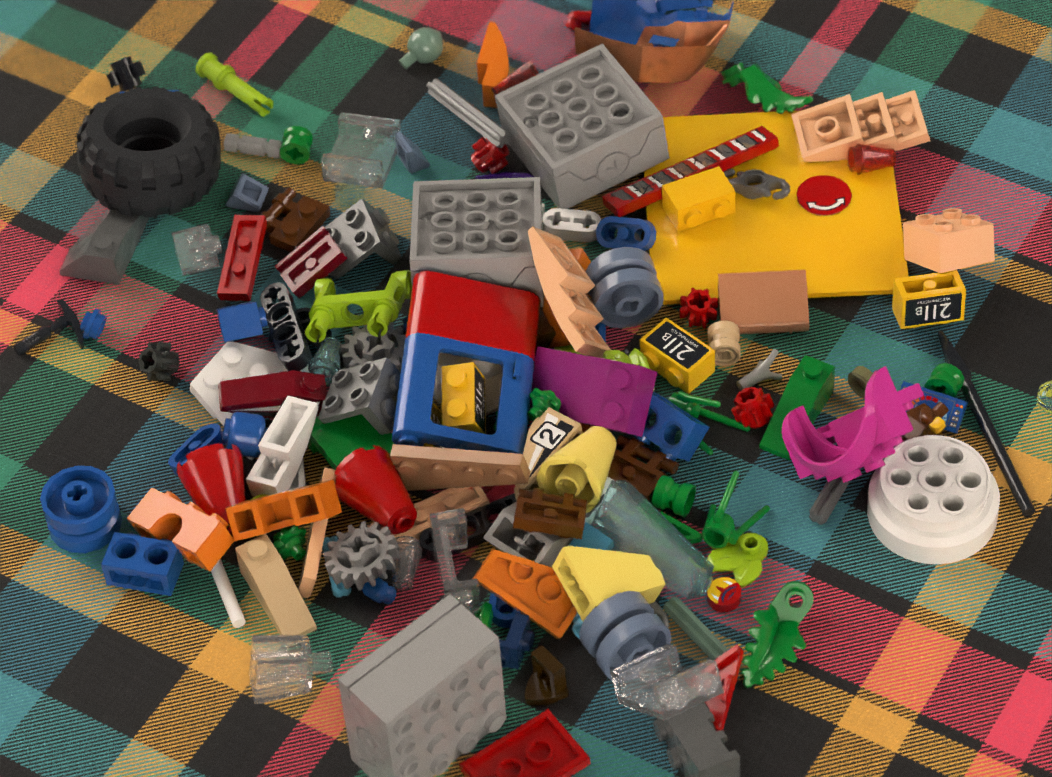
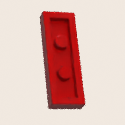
M234 215L217 290L220 300L251 301L267 227L265 215Z

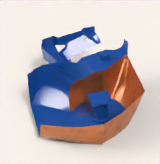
M593 0L589 32L575 27V51L579 55L603 44L636 82L664 83L688 81L702 69L716 50L730 24L734 2H732L728 13L719 15L708 12L707 8H696V11L679 10L704 6L713 7V0ZM676 10L669 15H665L667 11Z

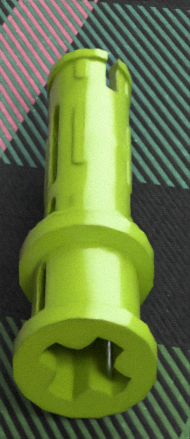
M210 52L204 54L198 60L195 72L199 77L208 78L218 90H227L255 110L260 116H266L270 113L262 104L272 109L274 105L273 100L236 76L235 69L232 66L223 65L218 61L217 56Z

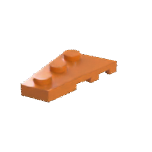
M493 549L472 578L521 614L528 615L531 621L557 639H561L577 614L576 608L553 568L536 563L535 561Z

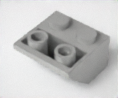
M517 502L502 509L483 537L499 551L552 567L561 549L568 546L573 538H562L558 535L540 532L532 533L513 528Z

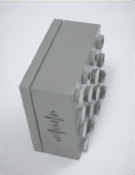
M603 44L495 95L501 127L509 132L508 138L511 139L510 147L534 177H540L541 187L558 208L568 209L669 159L663 115Z
M540 177L414 181L410 244L412 286L413 278L417 273L434 271L529 291L540 298V306L543 307V289L534 264L528 230L532 226L543 230Z
M451 594L338 678L351 760L362 768L369 777H434L435 775H440L448 769L450 763L456 758L472 751L478 741L488 733H494L500 729L507 719L499 637Z

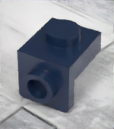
M515 613L506 641L499 640L502 668L508 667L519 670L525 651L530 652L533 647L535 632L530 630L528 615Z

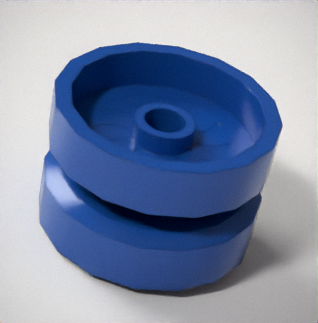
M74 466L63 469L53 475L44 485L40 501L50 537L59 548L71 553L92 552L109 544L114 532L120 531L122 517L112 479L104 471L92 466Z

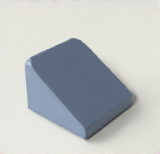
M401 132L396 133L397 156L408 172L412 174L428 168L430 163L420 148Z
M242 173L233 185L225 206L259 212L269 187Z

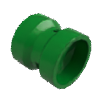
M662 475L653 492L652 506L660 510L672 509L675 515L686 517L694 503L696 486L687 482L679 484L675 482L674 478Z

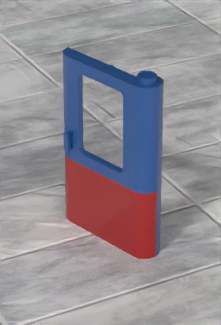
M422 271L414 276L392 432L394 444L423 446L427 443L452 449L523 454L527 439L529 420L527 412L530 410L531 398L529 393L532 391L541 300L536 294L434 271ZM439 353L501 365L502 378L495 434L488 435L435 424L431 421Z

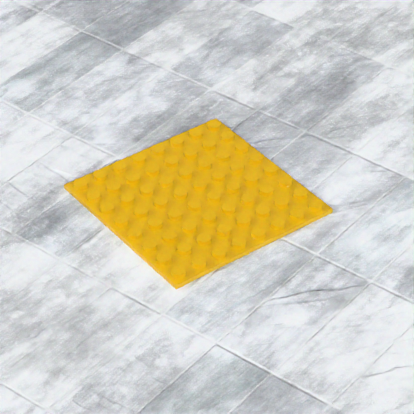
M802 110L784 111L782 114H778L775 111L663 117L669 159L645 170L644 177L763 126L778 137L779 147L731 168L735 170V175L727 179L736 178L739 171L762 170L766 174L786 180L790 185V193L787 197L779 200L773 199V194L781 191V189L770 191L771 196L768 198L763 196L758 199H748L741 194L735 193V213L677 232L662 208V199L647 205V221L654 225L657 234L654 245L649 249V255L654 262L657 279L662 287V305L680 304V297H687L693 287L695 290L709 289L711 299L718 298L719 302L718 274L806 270L808 298L893 294L894 279L909 277L907 260L904 257V238L892 153L838 161L804 162L791 115ZM814 176H834L843 180L849 186L852 193L851 202L843 211L833 215L813 214L799 204L797 200L799 186L805 180ZM750 183L748 185L754 186L759 185L761 183Z

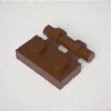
M288 187L283 193H278L272 200V206L267 211H262L260 215H265L267 220L266 231L271 233L269 235L270 244L291 253L323 225L331 215L330 206L307 196H303L298 203L293 202L292 200L297 194L295 190ZM281 213L285 214L286 217L282 221L277 220Z
M620 435L616 441V447L622 451L615 450L607 477L613 479L619 485L621 492L649 505L659 478L662 475H666L662 471L664 470L674 475L678 470L679 463L665 458L666 454L660 450L655 452L645 447L644 443L636 438L629 439ZM637 458H639V459H641V460H643V461H645V462H648V463L645 464V463H643V462L637 460Z
M533 487V491L519 488L513 528L532 533L540 532L558 535L562 538L582 539L587 506L586 499L574 498V494L564 493L563 496L544 493V489Z

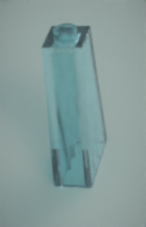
M611 480L591 524L614 541L615 546L611 551L649 555L655 566L661 571L663 580L666 583L665 587L687 599L700 598L701 595H704L711 586L713 578L710 575L714 566L631 483L625 480Z

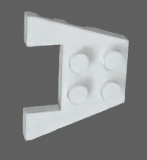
M228 341L190 383V392L214 419L217 418L224 426L225 418L231 419L233 413L220 411L218 390L220 381L285 372L287 369L275 352ZM310 362L301 372L326 375V367Z

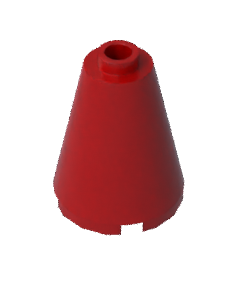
M223 443L201 447L187 454V462L182 466L179 461L177 464V475L194 504L199 506L209 516L215 513L228 523L227 530L233 537L225 508L246 501L242 452L236 445H232L233 450L224 449Z
M372 445L375 449L365 450L362 447L347 455L334 472L337 476L335 488L338 499L374 523L378 522L382 528L387 526L392 534H401L409 531L416 521L417 511L390 454L384 448Z

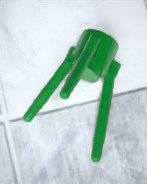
M683 391L673 393L668 399L695 418L702 415L747 432L750 431V426L745 428L741 422H736L734 419L700 407V405L720 407V401L689 395ZM702 440L698 447L708 455H712L713 450Z
M737 470L732 473L717 511L715 504L710 505L705 527L700 534L703 540L713 548H723L728 542L735 545L742 534L770 511V506L765 505L735 530L734 520L729 514L725 513V510L739 477Z

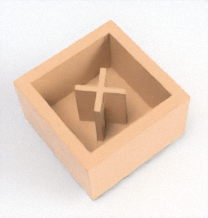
M949 208L943 210V214L940 215L921 214L915 217L916 220L903 222L904 257L907 261L938 273L995 261L994 225L980 219L979 215H967L962 213L961 209Z

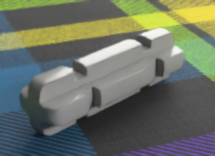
M228 133L224 139V149L229 152L237 153L240 150V153L257 156L268 154V157L280 158L279 151L283 142L270 139L267 142L266 138L242 135V138H239V134Z

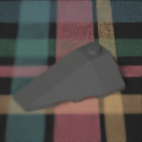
M107 209L69 249L60 268V275L120 285L149 218H145L142 215H134L132 217L120 214L119 210Z

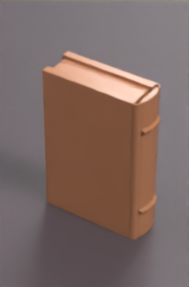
M806 270L718 274L720 321L727 320L737 324L740 334L809 331Z

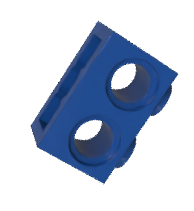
M255 301L216 309L224 342L263 334L262 327L268 326L264 307H257V302Z
M653 392L643 436L634 437L645 444L650 445L652 441L660 447L659 450L666 454L665 458L676 461L677 458L690 461L710 427L662 395ZM653 413H656V422L650 427L649 419ZM681 429L682 437L676 444L674 440L675 434Z
M114 532L101 563L106 585L172 596L184 565L181 552L171 540H158L141 537L134 533L124 534Z

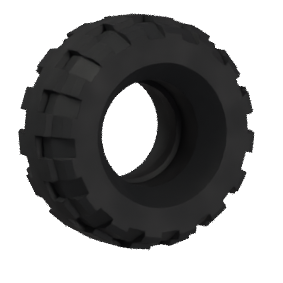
M153 87V89L133 88L129 89L128 92L120 94L117 92L106 97V101L103 103L98 102L89 110V115L84 117L82 126L79 127L77 133V160L82 183L93 198L99 199L101 205L110 210H119L120 214L132 217L134 215H142L145 218H154L157 215H172L182 212L183 208L192 207L200 202L202 195H207L218 179V170L221 168L218 126L216 122H213L211 114L206 111L203 104L196 99H189V95L182 92L167 91L166 88Z

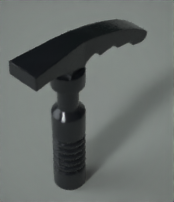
M62 298L57 302L59 310L64 315L56 318V322L48 327L43 326L27 338L14 344L13 348L19 356L50 338L56 330H63L67 326L72 327L79 347L81 349L84 348L85 342L83 331L80 329V322L76 314Z

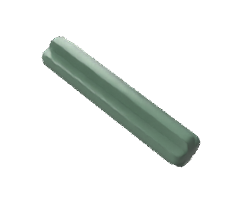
M673 596L664 604L663 608L666 613L712 661L728 651L678 597Z

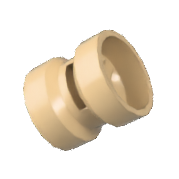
M727 320L711 324L707 329L709 347L715 350V365L730 366L735 364L741 358V350L738 343L740 340L739 327L737 324Z

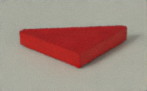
M738 644L684 681L689 692L697 691L713 714L715 721L712 723L716 731L724 729L744 651Z

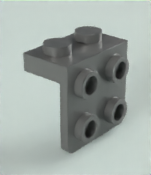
M360 199L325 226L348 258L330 273L335 279L341 278L373 252L392 265L402 258L397 247L399 240L388 226L390 219L384 210L380 207L375 209L364 199Z
M387 357L339 370L332 378L331 386L322 403V409L318 416L319 420L323 424L362 414L380 435L391 433L394 424L401 372Z

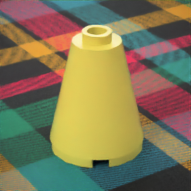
M600 426L590 427L542 463L536 478L538 487L544 489V493L562 496L564 493L574 494V498L586 499V513L591 512L601 499L616 450L617 442L614 435L606 428Z

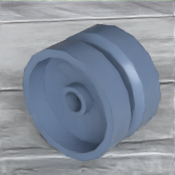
M634 247L611 249L596 257L586 270L587 275L595 284V287L588 293L591 296V302L604 318L601 323L613 328L634 327L650 320L659 312L663 304V291L657 279L654 262L647 252Z
M626 591L609 597L595 607L583 621L579 631V638L587 651L596 658V663L611 681L621 682L633 679L654 666L666 653L671 642V632L657 614H654V609L640 592Z

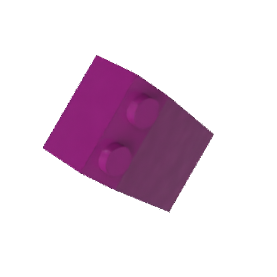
M537 347L532 391L535 388L541 391H553L561 401L559 412L578 423L600 426L607 430L642 437L657 371L634 364ZM532 400L530 401V409L533 408Z

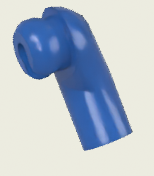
M380 577L375 579L376 586L374 587L369 582L364 583L362 591L371 600L377 603L383 602L386 605L393 603L395 600L396 589L388 586V583L380 579Z

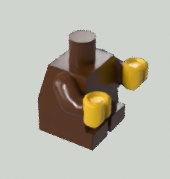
M938 402L931 409L923 403L907 411L906 413L914 430L901 436L903 442L919 436H941L946 427L945 421L942 418L949 412L947 406L942 402Z

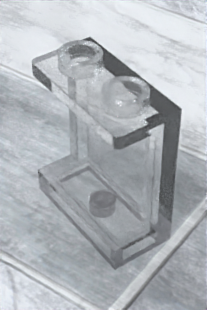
M341 112L338 118L339 135L331 153H324L321 158L323 181L383 189L397 156L395 136L396 133L401 132L400 120Z
M464 508L429 514L431 540L442 598L444 599L451 594L460 604L474 614L480 608L478 579L458 581L451 554L453 550L468 548L467 521Z
M666 644L610 671L618 704L663 721L724 693L716 661L709 659L690 669L683 667L680 664L676 646Z

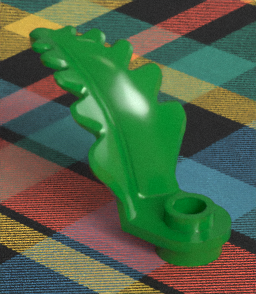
M743 62L721 72L724 78L722 80L723 85L729 82L730 86L733 87L744 81L747 99L752 104L761 102L762 109L765 112H769L776 108V113L782 114L786 110L793 112L796 108H801L813 101L811 95L795 97L782 91L781 85L765 74L757 63L745 68Z
M801 581L786 583L771 601L768 609L756 610L754 612V618L761 626L750 627L748 631L757 642L745 645V650L752 654L744 656L742 662L748 666L741 670V674L745 677L743 680L745 687H751L754 684L762 686L764 684L763 677L769 681L774 680L775 674L773 669H776L779 673L786 671L782 659L792 663L797 661L793 647L801 650L806 648L805 640L798 626L811 609L814 601L813 592L807 584ZM792 595H799L803 600L799 604H793L789 598Z

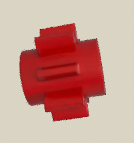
M482 137L471 146L475 150L471 155V160L476 168L483 173L490 170L492 174H495L508 164V161L505 159L509 155L506 144L502 148H498L488 139Z
M693 287L687 297H680V305L682 307L679 309V317H687L689 328L702 326L705 329L710 319L717 320V311L715 309L718 308V298L711 299L709 289L695 290Z
M745 388L733 400L736 407L732 408L731 411L736 422L741 421L745 428L748 426L750 428H760L767 424L770 417L773 416L770 409L775 405L770 394H764L762 388Z

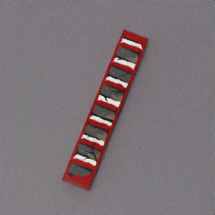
M760 126L603 195V205L617 217H623L661 200L662 185L718 166L723 172L779 147L778 137L765 127Z

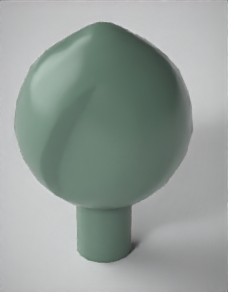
M422 27L412 32L407 42L409 52L398 60L400 65L407 69L416 61L428 64L437 60L443 50L441 32L428 27Z

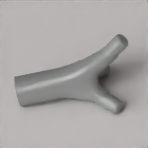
M773 349L764 361H759L756 368L736 382L740 391L753 387L763 380L782 379V374L769 370V367L779 353L776 349Z

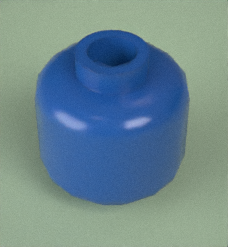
M239 411L233 413L231 419L225 418L222 436L223 445H227V449L232 450V445H236L241 450L243 456L258 457L261 454L258 445L268 430L265 418L262 415Z

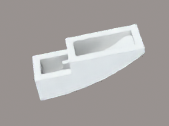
M287 396L258 446L261 454L246 478L251 496L259 494L272 495L289 490L306 451L318 412V403Z

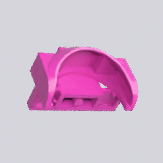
M885 366L874 371V374L870 377L865 389L864 407L828 423V425L815 429L803 405L790 411L782 423V437L799 478L803 479L813 474L815 480L826 477L827 481L830 482L841 477L843 483L861 476L860 468L864 467L866 473L884 466L883 458L896 453L893 447L903 442L901 436L914 430L906 411L914 408L913 400L924 396L920 384L917 383L897 391Z

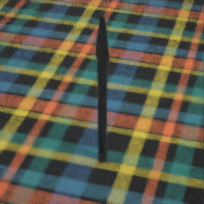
M939 331L938 338L946 363L956 366L964 376V383L961 387L962 393L1023 516H1032L1036 509L971 381L972 374L945 333Z

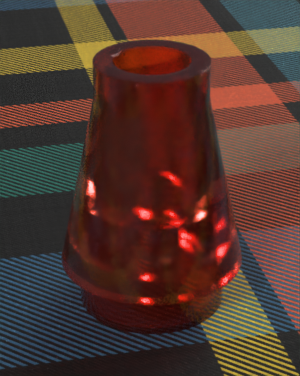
M858 143L855 147H850L848 150V167L851 172H857L858 175L886 167H894L896 164V153L893 148H881Z

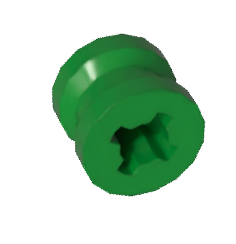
M301 126L288 127L283 133V143L279 151L280 156L288 163L303 164L310 157L313 135L308 129Z
M942 363L935 366L924 388L955 398L964 383V376L956 366Z

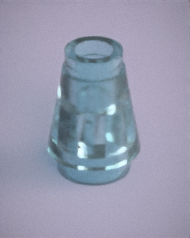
M325 338L308 365L309 373L325 375L326 385L332 383L333 376L340 370L341 343L337 339Z

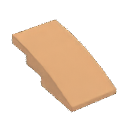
M915 90L886 100L883 92L854 102L849 94L791 114L804 162L838 161L869 157L931 141Z
M532 226L528 230L534 264L544 295L559 326L576 352L604 358L603 353L611 349L595 329V326L604 318L586 295L595 287V284L560 237Z

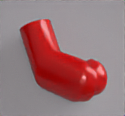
M571 11L567 15L566 28L575 31V27L581 29L582 24L590 26L592 11Z

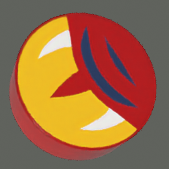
M719 577L712 580L708 584L706 591L708 605L718 612L735 610L741 603V587L739 583L729 577Z

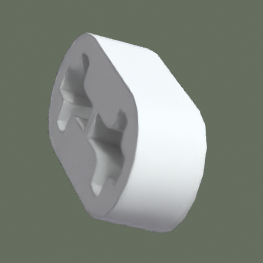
M553 208L545 212L542 217L543 231L566 241L593 242L597 240L596 229L601 218L597 213L591 211Z

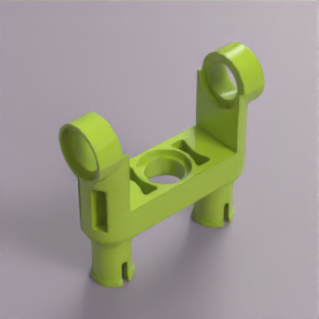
M404 270L392 273L385 290L336 295V288L332 278L317 279L314 288L315 301L309 312L311 321L305 330L306 337L315 343L319 337V342H322L326 337L328 329L367 325V330L371 335L378 337L381 330L380 334L384 336L388 331L389 324L397 319L404 300L411 299V271ZM357 304L363 309L364 313L362 315H354L348 310L347 306Z

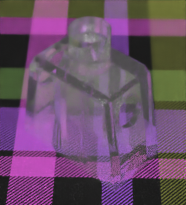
M252 635L249 679L254 704L307 694L311 691L313 674L332 672L330 651L312 653L309 638L305 635Z

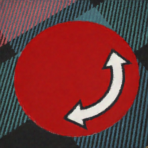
M818 175L808 178L801 183L797 190L799 204L808 212L817 215L839 213L850 204L852 198L849 186L843 180L829 175Z

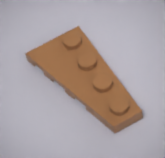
M393 444L390 457L407 491L528 484L530 469L524 455L517 453Z

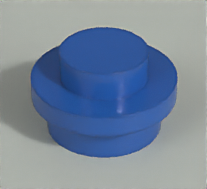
M96 308L92 313L87 312L80 325V329L84 331L83 338L89 339L91 337L97 340L101 335L107 320V316L102 315L101 310Z

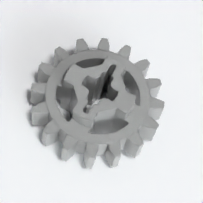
M391 322L387 333L381 336L380 330L378 337L368 332L367 325H364L362 329L354 326L352 327L353 335L344 336L345 344L341 345L344 367L350 368L368 361L387 357L401 372L406 337L401 326L394 329L393 322Z
M363 521L357 529H354L352 525H348V532L343 534L338 531L336 533L338 537L337 542L329 541L327 545L330 551L324 552L325 567L329 575L332 576L335 584L342 582L345 589H349L353 584H356L358 590H362L364 583L367 582L372 587L376 586L375 579L380 577L386 580L388 576L385 571L387 569L395 570L396 564L394 560L400 558L397 549L399 546L395 536L391 535L387 526L381 529L378 522L373 523L371 527H367L366 522Z

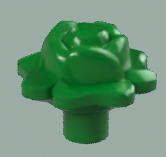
M535 388L529 393L533 408L527 414L532 421L537 417H541L549 407L559 412L561 401L553 391H541Z
M298 526L285 527L274 535L273 545L283 560L292 556L296 561H299L305 557L306 550L302 547L307 541L305 538L307 532L305 528H299Z

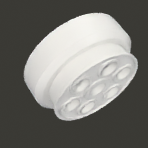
M940 435L919 436L906 440L894 448L896 453L884 459L885 465L875 470L869 484L867 515L871 529L879 541L895 554L908 560L925 564L957 562L981 550L991 539L996 529L1000 493L998 484L980 453L958 439Z

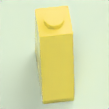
M566 546L561 549L552 565L582 621L601 602L617 593L626 591L640 592L649 604L654 603L666 584L661 571L655 566L649 555Z

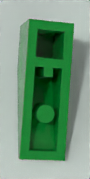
M807 355L803 357L787 383L760 442V449L790 461L791 457L782 437L783 420L790 411L803 405L811 423L815 422L834 392L835 366Z

